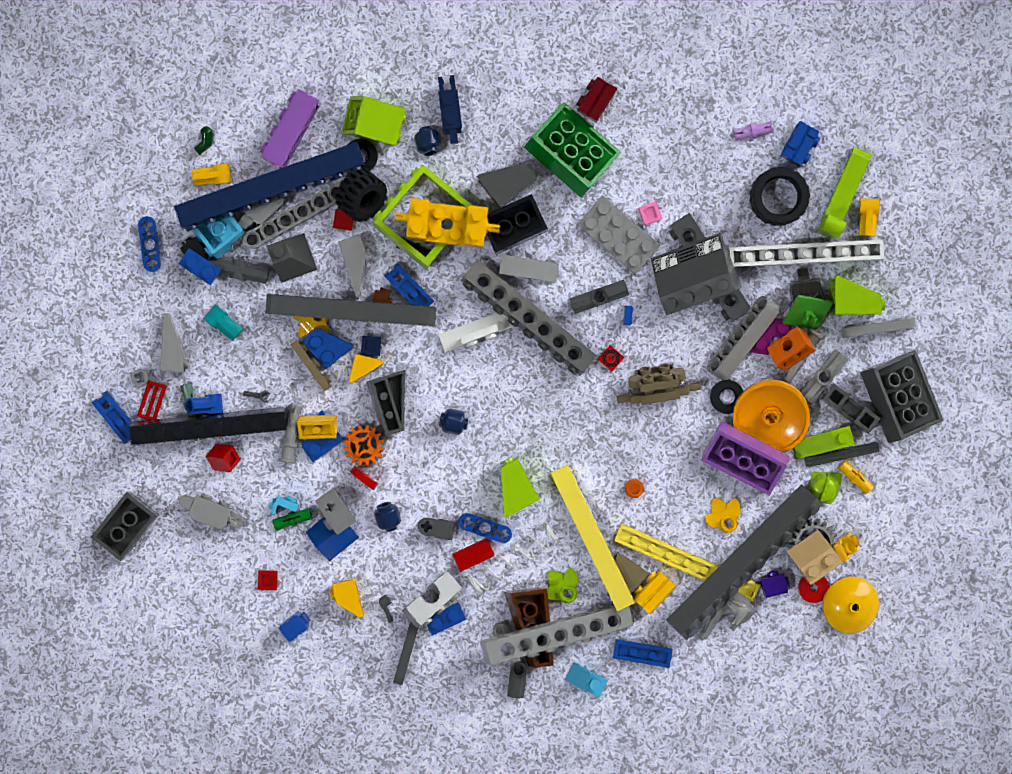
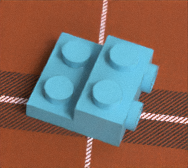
M221 216L216 218L214 223L208 225L201 223L197 225V229H194L196 231L194 236L200 243L204 242L207 246L204 249L210 257L215 256L217 259L232 249L231 244L245 234L233 216L225 219Z

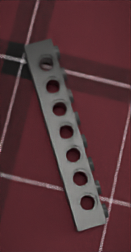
M478 259L462 277V285L467 290L476 292L478 294L477 297L482 302L491 304L493 306L492 309L497 314H504L508 317L507 321L512 326H518L522 329V333L527 338H533L537 341V345L542 350H548L552 353V357L557 362H563L567 365V369L572 374L581 376L597 355ZM478 280H485L487 287H481L478 284ZM493 292H500L502 299H496L493 296ZM508 304H515L517 311L509 310ZM523 316H530L532 323L524 322ZM538 328H545L547 335L539 334ZM553 340H560L562 347H555ZM568 352H575L577 359H570Z

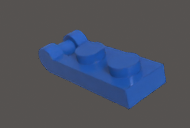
M398 263L393 266L394 269L390 273L387 272L384 275L411 305L430 306L434 302ZM401 274L403 278L397 282L394 278Z
M106 390L102 393L103 396L98 400L92 401V404L122 442L126 444L130 441L129 424L132 421ZM108 402L111 406L105 410L103 405Z

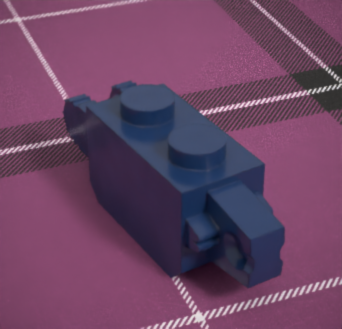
M450 75L449 78L452 90H444V79L442 76L438 77L442 126L444 134L450 135L451 145L458 144L457 134L462 133L458 90L455 86L454 75Z

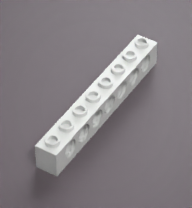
M883 240L731 247L727 249L734 268L884 259Z

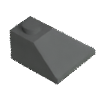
M304 234L267 245L272 263L281 283L317 270Z

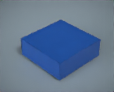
M624 306L623 325H632V306Z

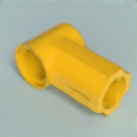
M217 164L208 168L192 169L194 186L230 184L229 164Z
M860 198L858 235L875 237L880 200Z

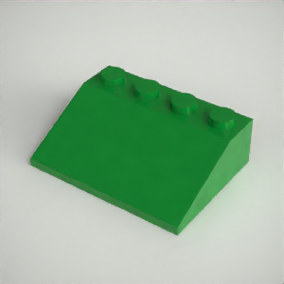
M565 102L561 104L524 146L529 153L581 198L621 154L615 146Z

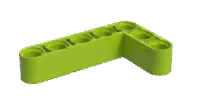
M853 147L851 151L852 154L844 166V172L839 177L835 186L837 188L832 193L828 202L829 206L824 211L820 220L821 224L816 229L817 233L832 240L839 238L846 226V222L843 221L872 156V154Z

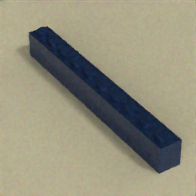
M354 142L174 205L173 207L181 229L191 231L197 229V225L205 223V225L214 223L216 218L221 216L224 219L235 215L234 212L236 211L246 212L253 209V205L259 203L260 206L266 205L271 202L270 199L276 197L278 199L286 198L293 191L297 193L303 192L308 189L307 186L313 184L315 186L323 185L327 179H340L344 177V173L362 169L365 166V162L358 143Z

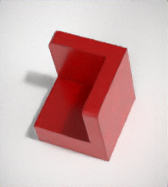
M218 443L205 456L213 470L231 472L241 460L233 445Z

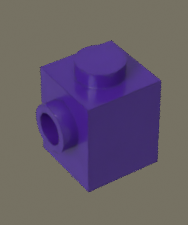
M778 570L768 572L766 577L759 578L765 598L788 593L787 588L790 587L789 579L787 576L784 577L783 573H778Z

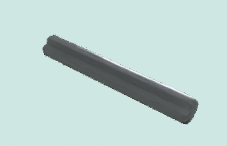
M878 442L805 457V466L812 467L879 452Z

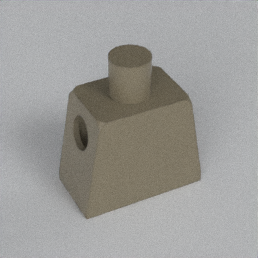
M619 552L616 554L614 560L630 593H632L649 575V572Z

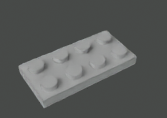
M603 195L577 224L634 274L641 269L660 246L659 243Z

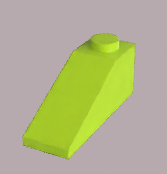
M846 425L804 437L794 447L796 459L855 445L851 428Z

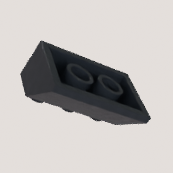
M532 194L487 214L488 224L500 225L499 233L487 231L486 234L495 255L548 232L547 225Z

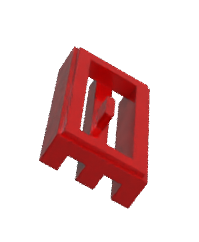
M148 380L137 417L146 420L157 419L167 388L166 385ZM151 385H153L155 387L152 393V397L146 415H144L142 413L146 404V400ZM158 388H162L153 417H150Z

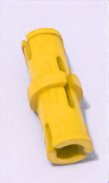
M844 460L837 469L850 479L849 482L851 484L854 483L864 494L869 493L874 487L862 475V472L860 470L857 471L847 460Z

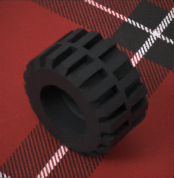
M367 169L354 170L350 175L345 176V179L341 181L340 186L337 188V194L335 195L336 205L354 221H368L385 204L384 201L387 199L386 194L388 193L386 184Z

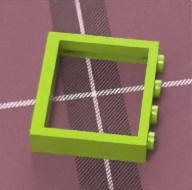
M422 165L420 168L416 167L409 176L412 178L408 183L404 181L397 189L399 191L397 196L389 198L385 204L387 206L383 212L379 210L374 216L375 222L373 227L427 270L448 244L437 243L429 254L424 257L384 224L383 221L422 175L432 181L459 205L469 207L472 204Z

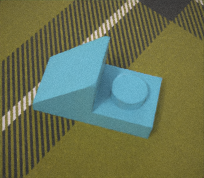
M575 662L565 678L581 690L584 689L597 697H600L608 682L607 679Z

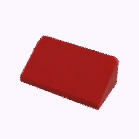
M487 538L452 553L460 572L495 556Z

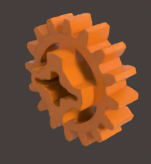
M358 425L357 431L355 428H352L353 434L347 433L346 436L349 439L343 441V443L347 444L343 451L349 452L346 457L352 456V463L357 460L359 461V466L363 462L369 466L370 460L376 463L375 457L381 458L382 455L379 451L385 449L380 446V444L385 442L384 440H379L382 434H375V427L369 430V425H366L365 429ZM358 433H367V435L363 438L355 436ZM369 437V440L367 441V446L369 447L368 450L363 449L359 453L361 447L359 442H364ZM373 437L375 438L377 443L376 449L372 447L371 440L373 439ZM351 442L356 445L355 453L351 449ZM363 453L372 455L368 458H360Z

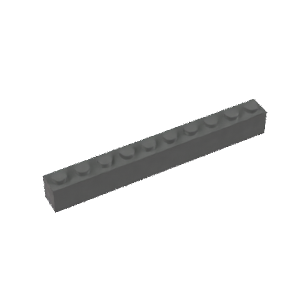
M801 484L666 619L671 627L686 641L693 637L697 630L703 624H706L711 619V616L717 610H720L725 602L734 596L738 589L744 583H747L752 575L761 569L765 562L771 556H774L785 542L792 538L793 532L801 529L806 521L819 511L822 505L818 498Z

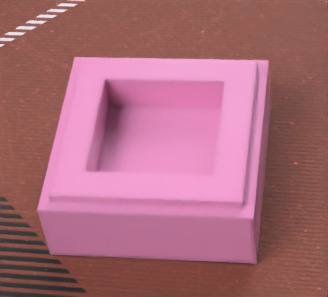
M656 201L638 208L644 226L663 219Z

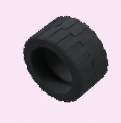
M784 166L770 168L759 175L756 181L753 182L749 193L751 209L756 214V217L772 226H784L799 219L805 213L810 198L809 185H807L806 179L798 171ZM779 178L791 182L797 191L796 205L790 212L781 215L768 211L762 202L764 186L769 181Z

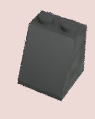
M524 163L481 173L477 176V181L498 208H502L537 181L536 176L538 173L532 165L527 166Z

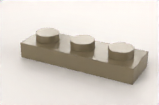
M296 340L290 344L324 391L328 390L331 387L329 383L332 381L326 372L323 374L318 369L320 364L315 357H309L307 354L309 349L304 342L299 343Z

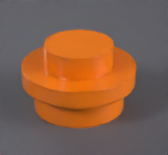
M630 479L627 481L625 492L629 497L637 498L642 495L644 486L640 480Z

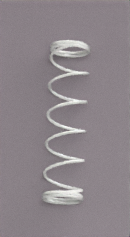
M546 522L541 524L542 532L544 533V526L556 543L559 542ZM526 534V539L528 543V536H530L541 547H543L544 549H549V544L546 538L545 541L547 544V548L544 547L540 542H538L533 536H531L530 534ZM514 544L511 545V548H512V552H513V553H514V549H513V546H514V547H516L521 553H523L527 558H529V559H531V560L534 559V554H533V550H532V549H531V553H532V558H531V557H529L527 554H525V553H524L519 547H517L516 545H514ZM497 554L496 558H497V561H498L499 564H500V561H499L498 556H499L500 558H502V559H503L508 565H510L512 568H514V569H516V570H519V563H518V560H517V559H516V563H517V567H518V568H515V567H514L513 565H511L506 559H504L501 555H498V554ZM482 565V571H483L484 574H485V571H484L483 566H484L487 570H489L494 576H496L498 579L504 580V573H503V570H502V569H501V572H502L503 578H500V577L497 576L493 571H491L487 566ZM471 574L467 575V578L479 595L483 594L480 587L484 590H489L487 579L488 589L478 583Z

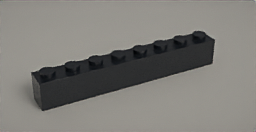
M284 407L132 421L129 424L131 445L286 430Z

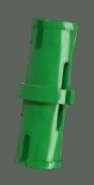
M310 508L295 513L289 512L288 515L272 519L275 530L278 531L289 526L295 527L298 523L312 520L313 517Z

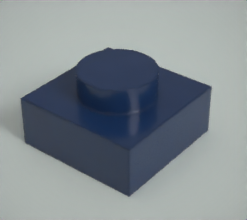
M362 336L361 355L380 356L382 337Z

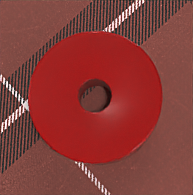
M354 465L350 472L372 490H375L379 485L357 466Z
M802 576L798 583L800 596L810 603L821 602L829 587L827 579L823 576L813 583L816 584L817 589L811 591V585Z

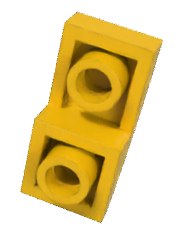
M848 532L834 543L833 548L841 561L845 562L852 554L858 552L860 542L856 535Z

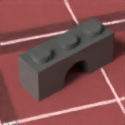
M830 384L820 398L864 433L869 434L881 419L868 408L853 400L848 393L836 384Z

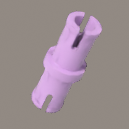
M769 121L757 125L753 123L748 127L733 129L735 141L751 137L755 139L760 135L774 133L773 127H771L772 122Z

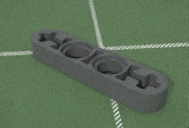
M411 621L393 683L399 685L403 684L418 628Z

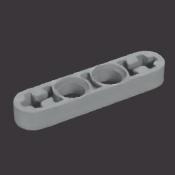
M915 318L842 328V338L915 328L916 323Z

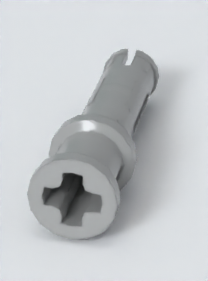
M809 328L808 336L815 348L824 336ZM807 357L784 371L780 377L791 384Z
M288 405L285 440L281 442L282 455L279 458V462L296 464L294 457L295 450L298 448L296 442L297 420L299 419L301 406L295 405L294 410L293 405Z

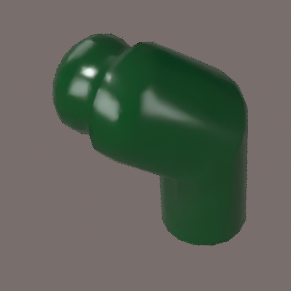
M204 126L201 129L202 141L194 147L199 155L213 145L214 133L208 126Z

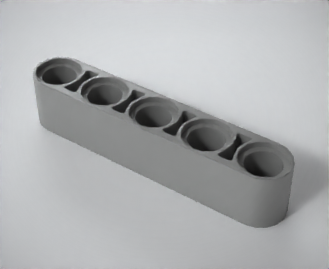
M765 296L759 297L711 358L707 365L708 372L721 380H727L779 313V306Z

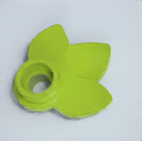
M568 568L564 575L558 571H549L548 581L550 587L546 588L548 599L553 601L561 600L564 603L575 601L577 598L576 586L578 584V576L574 569ZM566 590L571 591L570 597L564 596Z

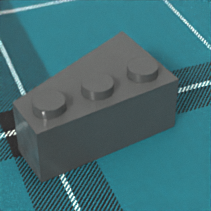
M406 370L366 382L383 437L404 431Z

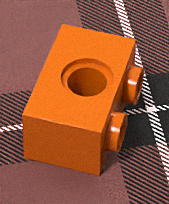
M799 327L791 329L785 336L775 340L767 348L775 365L783 371L788 370L815 351L807 332Z

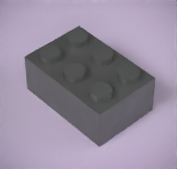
M128 491L90 538L118 560L122 561L160 514L131 491Z

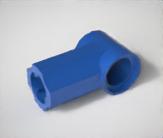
M222 394L187 398L185 410L188 412V415L223 413Z

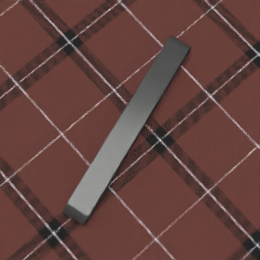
M267 294L265 313L435 327L437 307Z

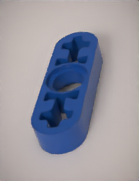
M145 216L138 222L142 261L147 271L156 272L161 267L157 226L153 218ZM145 220L152 223V226L149 227V232H154V236L148 235L143 237V233L147 234L146 228L142 227V224H145ZM147 239H153L155 242V247L152 250H147L144 246ZM156 251L157 255L152 256L153 260L157 261V264L151 269V266H147V262H150V256H145V252L153 253Z
M470 513L462 514L458 521L462 530L500 543H506L512 537L509 527ZM470 517V521L474 523L476 519L480 520L477 524V531L472 530L474 528L472 525L464 527V523L461 522L462 519ZM485 522L491 526L490 532L486 534L482 533L479 529L480 525ZM494 525L498 526L496 530L503 531V529H506V533L509 534L503 540L500 539L499 534L495 533V537L490 535L493 533Z

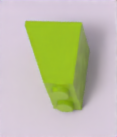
M350 96L341 133L389 146H396L401 138L400 129L406 118V109L365 96Z
M830 277V301H833L830 308V316L880 315L885 310V300L882 299L881 294L843 277Z
M512 456L502 461L503 465L500 466L503 511L506 518L540 500L518 458L513 459Z

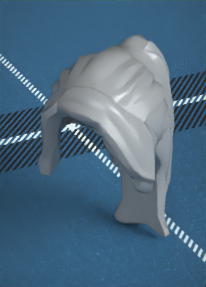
M736 593L725 602L720 610H717L711 616V619L699 633V638L707 640L715 625L731 614L734 615L731 625L734 628L740 626L755 613L754 605L751 604L745 595Z

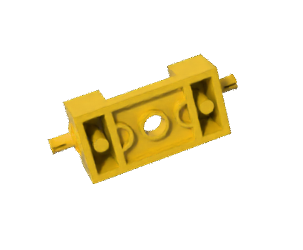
M411 198L407 214L395 212L394 219L406 221L407 240L481 249L484 247L487 231L499 233L500 225L488 224V207L469 205V207L430 203V200ZM445 219H449L453 223L452 228L449 230H445L441 226L442 221Z

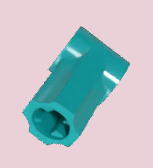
M216 304L213 305L203 318L213 328L220 330L232 341L243 330L239 324L232 320Z

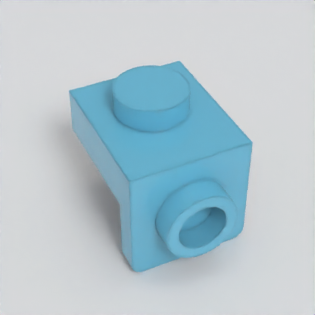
M287 495L286 498L277 496L276 499H272L269 509L272 510L270 514L275 515L278 506L297 512L300 504L296 503L297 499Z

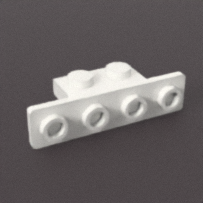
M495 313L439 334L444 351L449 352L465 345L468 347L478 344V340L483 338L490 340L497 337V333L514 326L507 321L508 317L504 314L499 315Z

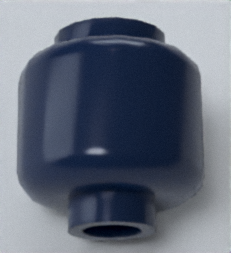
M425 126L420 128L419 132L414 136L417 151L424 156L435 155L441 148L439 133L436 129Z
M447 409L441 413L439 427L442 428L444 433L460 435L463 429H467L468 419L465 418L463 411Z
M384 502L379 504L374 511V517L379 529L386 530V532L397 529V525L401 522V516L395 504Z

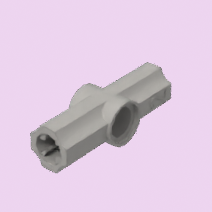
M834 350L802 389L801 393L811 405L824 389L832 383L833 378L847 363L848 359L843 354ZM821 372L828 374V380L824 383L819 380Z

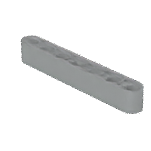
M345 178L248 231L243 237L244 244L251 249L259 248L334 206L336 199L332 197L331 192L333 189L338 188L341 181ZM319 197L325 200V204L321 208L315 206V200ZM306 207L308 214L305 217H300L298 215L299 208ZM285 216L291 218V224L287 227L281 224V220ZM269 225L275 229L274 234L271 236H267L264 232L265 228ZM249 236H257L258 241L255 245H249Z

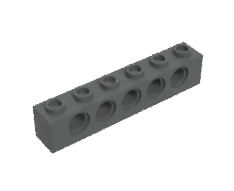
M690 213L669 226L671 229L668 231L674 241L676 239L679 241L680 247L706 238ZM689 231L692 233L693 239L691 242H686L683 239L684 232ZM739 289L712 299L715 305L719 303L723 309L720 312L726 321L734 322L750 309V305ZM728 295L734 298L732 306L725 304V297Z

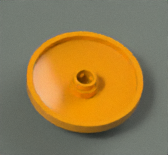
M763 380L750 385L739 395L733 409L734 428L783 453L793 449L803 440L810 424L809 406L803 394L793 385L780 380Z

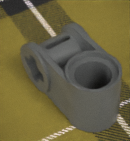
M422 518L418 522V530L423 535L445 540H452L455 521ZM426 521H429V525H431L432 528L428 529L427 532H424V528L421 527V524H425Z

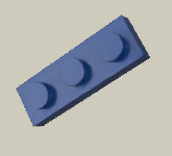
M616 639L612 658L670 668L673 649Z

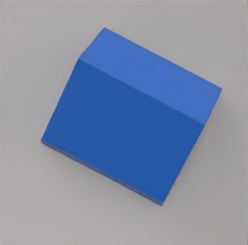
M322 518L309 528L306 534L314 546L330 562L357 540L359 536L351 526L337 535L333 529L329 530L323 522L326 519Z

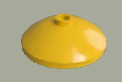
M855 576L843 577L833 582L826 590L822 603L823 613L827 622L834 629L848 634L858 633L868 628L875 620L879 610L878 595L873 586L866 580ZM853 604H857L855 610H852Z

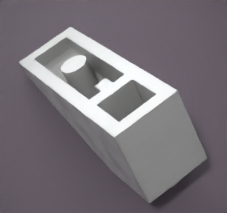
M361 235L338 241L356 297L361 295L367 255L365 249L369 248L366 238H361Z
M164 313L160 371L185 373V369L189 368V357H186L185 349L171 315Z

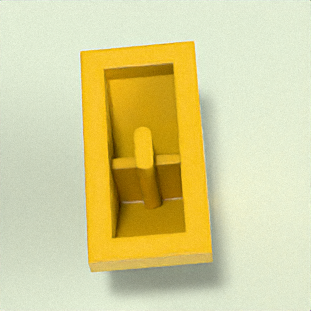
M355 354L349 378L350 383H354L383 365V360Z

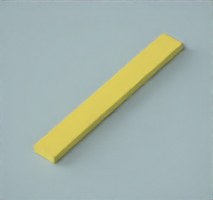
M569 465L551 472L554 482L617 612L635 604Z
M620 524L613 540L703 581L719 567L624 524ZM749 580L738 589L737 593L745 595L751 602H754L761 585Z

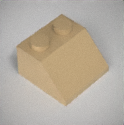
M816 530L786 551L810 585L843 563L819 530Z

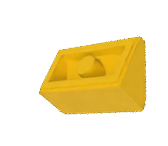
M300 416L297 420L299 439L337 438V416Z

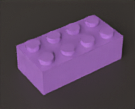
M299 88L297 92H292L288 100L290 102L288 108H284L279 116L281 121L278 126L274 125L269 134L271 136L268 143L265 142L260 150L262 153L261 157L278 168L288 165L321 105L317 98Z
M721 421L706 446L701 461L770 496L788 465L789 456Z

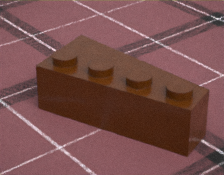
M539 587L504 592L516 631L550 622L547 589ZM541 635L537 638L538 645L543 641ZM522 640V641L520 642V643H521V646H522V649H523L524 646H525L524 640ZM544 650L535 657L525 656L530 667L554 666L553 652H546Z

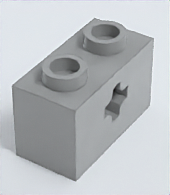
M335 488L315 500L319 507L316 509L323 519H326L323 521L329 530L333 529L337 535L357 522Z

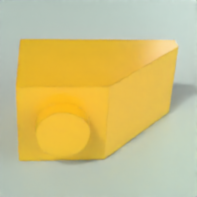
M356 579L333 583V588H330L332 600L335 599L336 604L359 618L364 617Z

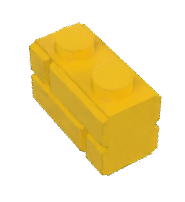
M653 570L646 577L647 583L644 586L640 584L633 592L635 594L633 599L650 615L676 588V585L659 570L657 572Z

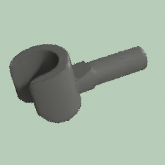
M244 391L243 395L259 398L265 403L269 401L263 400L262 394L270 393L267 391H262L261 393Z
M384 595L379 599V604L390 623L393 622L387 606L392 602L387 595Z

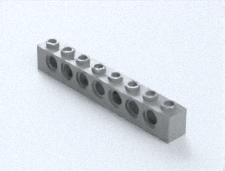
M613 604L481 640L480 644L485 664L498 667L502 666L504 661H520L521 657L526 655L528 657H535L541 651L553 652L562 645L563 647H571L577 641L584 643L592 641V637L599 636V638L610 636V632L616 631V633L625 632L628 630V627L633 626L629 606L617 612ZM612 616L613 623L609 626L608 618ZM592 621H595L596 626L591 630L590 624ZM574 626L578 627L576 635H573L572 632ZM559 630L560 638L556 640L555 633ZM541 635L543 641L538 645L537 638ZM524 640L525 646L520 650L519 643ZM506 645L507 651L502 655L501 648Z

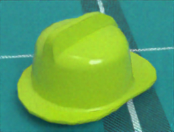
M813 471L807 489L818 498L819 502L830 505L837 497L842 482V473Z

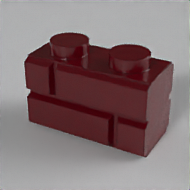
M600 77L590 81L586 88L589 90L585 97L582 95L576 104L579 107L577 111L597 123L617 90L616 87Z

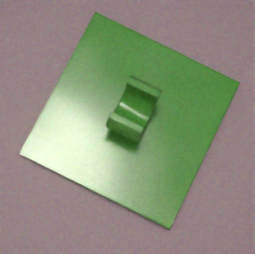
M798 295L782 322L783 324L817 330L831 308L833 301Z

